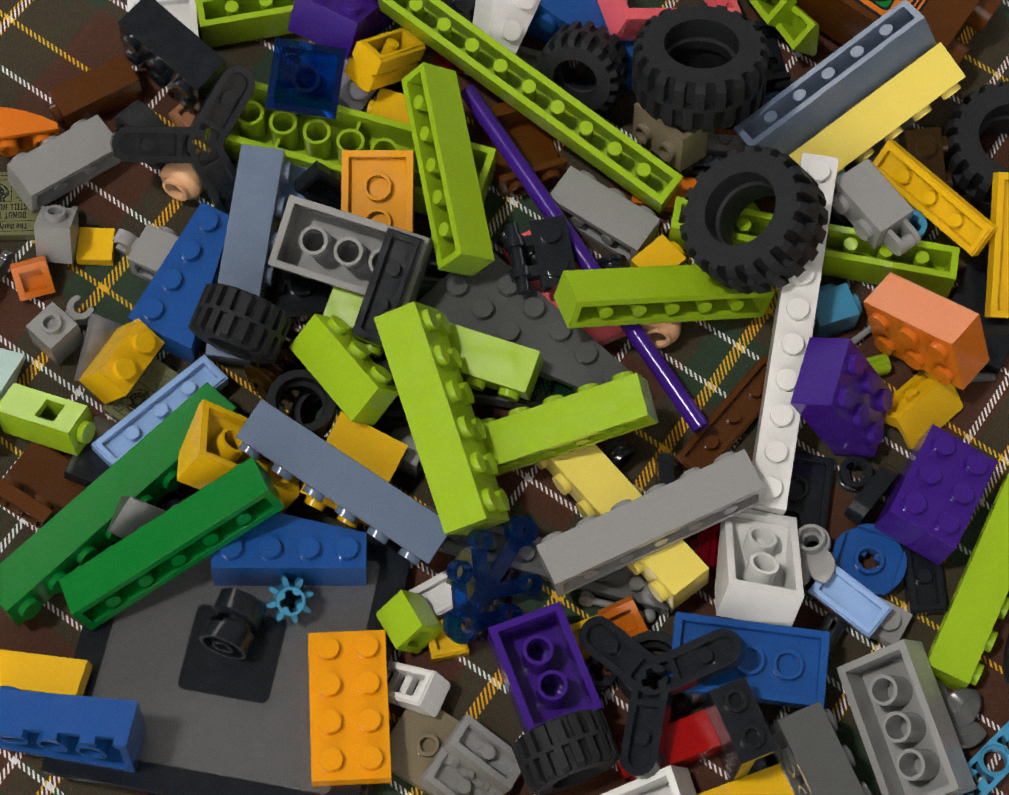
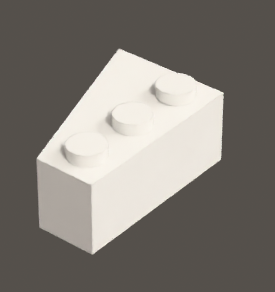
M475 0L472 24L516 54L541 0Z

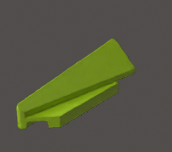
M749 0L766 24L776 27L794 51L810 56L817 54L819 25L796 5L797 0Z

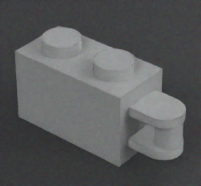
M868 158L836 179L832 206L836 212L841 215L844 214L852 223L860 239L867 240L874 249L884 243L896 256H901L920 243V235L910 223L914 209ZM898 233L902 235L901 238L897 236Z

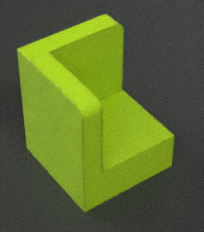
M400 590L376 613L378 620L396 650L418 654L444 630L424 596L418 593Z

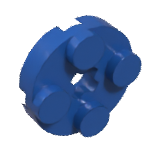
M861 524L857 528L850 529L849 531L846 530L838 537L831 551L835 564L876 596L885 598L897 588L904 577L907 568L905 550L904 552L902 551L898 541L874 528L875 524ZM867 553L872 554L873 562L877 563L878 567H871L870 570L862 567L858 557L864 558Z

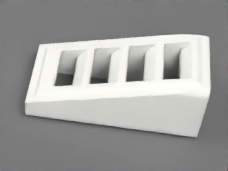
M390 660L387 680L391 672L394 674L388 684V702L424 715L436 717L450 689V683L436 671Z

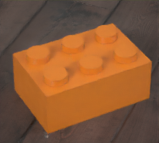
M892 272L863 301L876 348L883 354L893 355L905 361L908 366L915 370L921 369L933 375L942 384H951L964 390L990 360L980 314Z

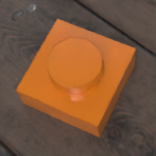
M45 255L10 264V270L20 302L56 292Z
M632 595L597 611L598 616L609 619L631 637L649 631Z

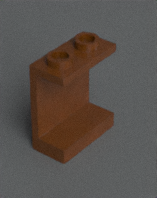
M506 102L489 106L545 187L556 185L566 173L568 162L565 156L559 158L550 134ZM473 115V130L479 144L497 149ZM497 149L496 170L493 181L500 198L507 195L516 197L526 193L527 191Z

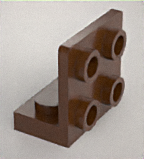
M31 442L4 478L0 477V505L40 529L87 487L64 479V471L70 462L68 458L50 447Z

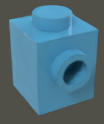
M847 283L837 286L835 284H826L819 288L813 337L825 338L855 328L862 308L858 296L855 293H851Z

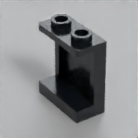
M740 678L710 690L701 711L706 710L719 738L721 746L717 754L729 781H735L768 768L764 756L774 753L777 745L747 680Z

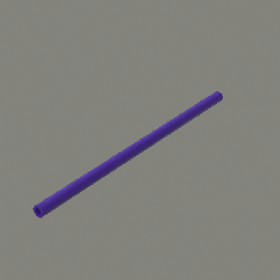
M472 84L465 87L460 92L462 99L545 218L564 215L475 85ZM565 216L574 261L580 270L602 269ZM641 324L619 325L692 432L696 434L705 429L709 422Z

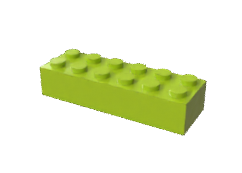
M413 301L374 317L444 534L470 536L510 521L507 513L510 510L509 500L505 491L498 487L495 475L498 474L497 464L492 454L486 451L483 439L486 438L485 428L478 417L475 418L471 406L474 403V396L468 383L463 382L459 370L463 366L457 349L451 346L448 337L451 328L446 315L438 309Z

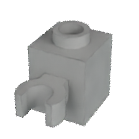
M56 204L41 206L34 223L36 257L45 255L47 262L73 264L79 235L77 206H72V208H64Z
M147 223L139 238L131 232L119 228L113 238V242L117 243L115 247L117 251L129 255L127 260L131 273L151 282L179 237L176 232L168 227L160 226L157 228Z
M79 295L73 296L68 301L65 312L55 303L51 302L26 325L33 344L58 366L83 344L84 339L79 325H87L90 315L96 314L91 306L83 313L76 312L77 308L83 304Z

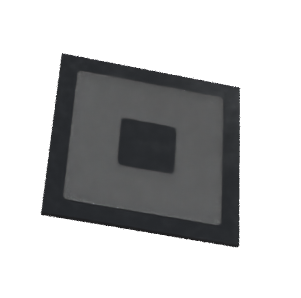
M163 497L155 507L168 511L172 506L182 502V500ZM367 534V586H301V591L311 590L314 594L312 597L305 599V604L311 609V612L307 613L302 610L297 614V623H294L288 615H284L282 620L277 621L275 618L278 611L277 606L267 608L259 629L251 631L254 635V641L247 657L243 660L221 656L209 650L200 642L199 637L207 619L215 616L212 608L223 588L245 591L257 597L264 604L268 600L273 599V593L270 592L267 586H214L211 571L212 554L93 630L83 625L73 657L74 659L88 660L93 665L83 696L139 702L147 729L136 771L133 773L44 757L41 774L153 795H360L363 784L312 787L308 633L384 630L376 613L400 590H405L411 562L398 554L401 546L391 539L386 544H383ZM291 590L285 591V598L280 600V602H284L287 607L294 606L293 599L298 598L299 595H294ZM385 632L388 670L393 643Z

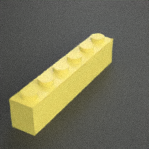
M939 42L788 156L798 164L803 152L839 158L837 179L840 174L845 172L843 168L853 160L859 164L875 153L872 146L880 140L884 139L887 142V140H892L904 130L900 125L912 117L916 122L932 110L929 104L939 96L946 100L961 89L958 82L966 76L943 44Z
M596 444L535 463L541 470L546 468L553 475L552 480L563 495H571L577 502L576 508L583 518L591 515L598 517L611 511V508L622 500L630 499L633 501L643 496ZM684 540L627 565L635 575L641 573L650 583L648 587L653 596L661 603L666 601L673 610L705 586L709 578V567Z

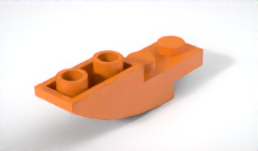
M0 107V155L9 157L17 155L19 152L31 151L39 147L46 138L53 135H61L58 123L53 120L23 110Z

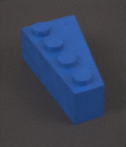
M278 512L212 554L211 571L214 586H278L282 584L281 575H285L288 582L294 583L300 576L303 579L302 586H367V533Z
M11 686L0 687V749L135 773L147 729L138 701L21 691Z

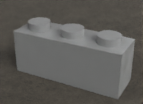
M98 114L88 120L81 119L74 123L70 130L59 136H50L28 153L21 152L13 157L10 163L7 164L8 182L31 213L40 209L41 206L49 204L121 163V160L115 157L111 151L110 140L113 134Z
M570 166L550 193L577 232L614 254L625 255L629 263L634 256L652 243L658 235L660 218L650 208L636 205L628 200L621 191L616 188L609 189L599 183L591 173L585 170L579 171Z

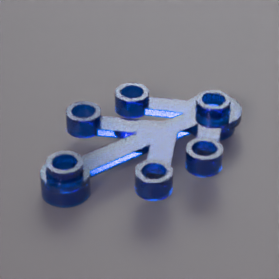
M514 515L509 518L510 521H507L504 526V535L507 542L490 568L488 566L487 551L492 548L494 538L489 530L480 528L471 530L467 537V544L472 554V565L467 561L458 559L448 564L446 573L451 581L453 609L449 610L443 619V630L452 642L457 644L470 643L477 636L479 629L508 621L507 614L510 610H512L511 619L523 615L522 609L518 605L510 603L502 604L498 610L480 613L488 600L520 593L536 596L541 592L543 581L538 574L524 572L518 578L501 581L521 548L532 544L538 536V527L532 518L522 515ZM526 527V532L523 536V529ZM482 534L483 542L479 546L478 537ZM460 566H462L463 572L462 575L458 578L457 570ZM473 576L475 591L468 601L466 583ZM529 579H532V586L528 590L527 583ZM465 620V627L462 631V623Z

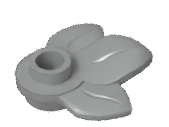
M804 525L798 529L803 586L811 578L818 583L826 584L833 576L836 566L835 559L829 552L831 547L830 536L824 528L818 525ZM811 541L818 542V545L814 547H806Z

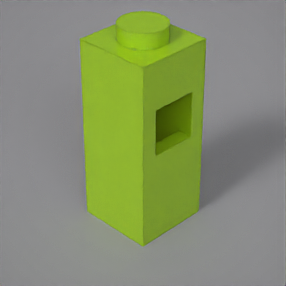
M13 383L0 400V425L4 433L78 456L85 445L91 442L97 430L87 405Z

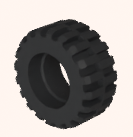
M687 3L678 5L677 9L672 10L669 7L662 10L658 17L655 15L651 17L639 29L633 46L632 90L636 95V100L655 120L660 118L664 125L672 128L674 125L680 126L684 131L692 132V129H702V132H712L713 128L720 127L721 130L730 128L735 121L739 124L757 110L765 95L769 63L767 39L751 19L746 20L744 14L736 10L730 12L725 6L717 5L716 7L708 6V3H698L697 6H689ZM698 65V66H707V67H711V68L702 69V68H693V67H689V66Z
M1009 81L1000 82L998 87H994V84L984 85L980 87L979 92L972 91L965 96L963 102L954 109L944 132L948 139L949 148L948 155L944 156L945 170L949 169L951 171L952 189L972 206L979 209V212L985 217L991 214L993 173L1009 172V168L994 162L983 150L979 138L993 133L1009 134Z
M759 145L745 147V152L737 148L727 152V157L724 159L717 157L709 163L711 167L706 172L701 171L695 178L698 182L694 188L689 187L685 199L688 200L687 206H682L680 219L685 224L680 225L681 238L685 241L684 248L688 256L694 259V263L720 284L730 290L735 289L739 293L750 294L754 290L758 294L770 292L771 286H776L779 289L789 284V278L793 275L798 278L805 271L803 268L809 260L814 261L819 253L816 250L818 243L823 244L827 233L822 228L823 225L828 223V211L824 208L827 201L824 193L818 188L819 184L786 153L782 154L778 149L769 146L763 149ZM775 196V211L765 230L749 242L733 245L732 234L734 225L742 211L757 199Z

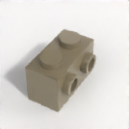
M638 102L634 104L633 136L639 143L644 144L659 155L663 161L668 162L681 172L706 157L708 132H702V129H692V132L682 130L680 126L674 125L672 128L664 125L662 119L658 118L655 120Z

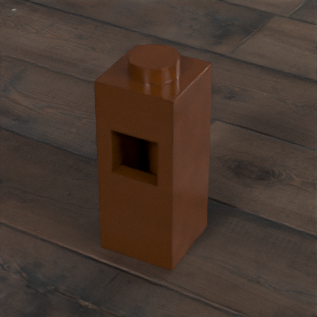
M121 54L49 89L52 103L48 105V108L55 122L58 124L63 122L66 129L70 130L71 126L81 119L88 120L97 114L102 118L144 96L137 75L125 55Z

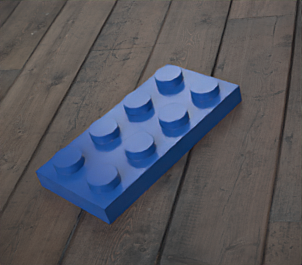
M682 612L675 613L671 650L721 628L731 629L743 639L746 646L745 658L739 666L681 693L707 696L710 690L740 678H745L758 703L805 708L820 701L824 708L830 632Z

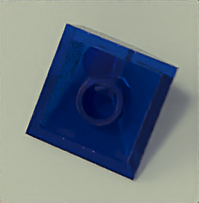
M275 38L265 109L336 120L346 49Z

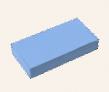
M837 565L835 566L833 576L826 584L815 582L808 590L810 595L868 639L872 637L893 610L890 605Z

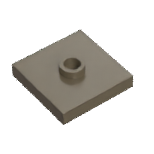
M406 709L390 733L391 772L425 794L434 795L420 785L418 781L447 737L459 723V720L441 709L436 717Z

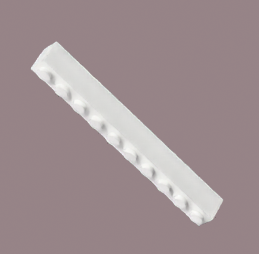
M803 152L799 165L819 184L818 188L824 193L827 201L824 208L828 211V223L823 225L822 228L827 233L823 244L818 243L816 250L819 253L814 261L809 260L803 267L805 271L798 278L793 275L788 279L790 283L778 290L752 464L765 485V502L750 508L753 510L784 515L787 508L800 422V414L790 402L809 338L813 335L839 158Z

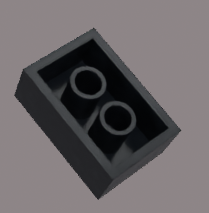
M140 0L118 22L121 34L120 40L124 47L123 54L133 65L138 67L141 64L150 72V78L159 87L164 89L167 86L176 94L175 99L182 107L188 111L193 108L198 112L219 74L227 68L226 60L156 0Z

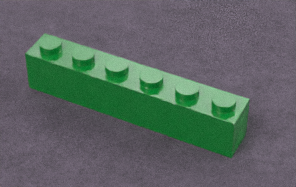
M251 457L59 579L58 581L71 615L88 629L93 630L284 509L285 506L270 474Z

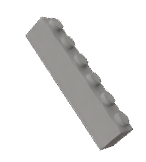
M745 449L736 453L733 451L726 452L717 457L713 464L702 469L699 467L691 468L685 471L680 476V479L672 483L654 485L646 491L645 495L633 501L630 499L622 500L616 503L611 508V511L598 517L596 515L585 517L576 524V527L566 532L556 531L545 536L541 543L536 545L539 559L557 596L561 597L765 502V485Z

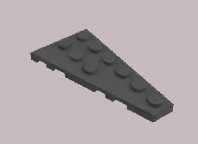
M494 252L495 261L475 275L467 276L450 272L418 301L421 304L443 312L449 323L540 351L544 362L539 377L549 381L552 379L572 387L576 393L577 388L589 383L601 385L612 381V377L618 373L630 371L583 329L567 328L560 310L532 285V292L530 294L518 295L516 284L511 281L509 272L511 267Z

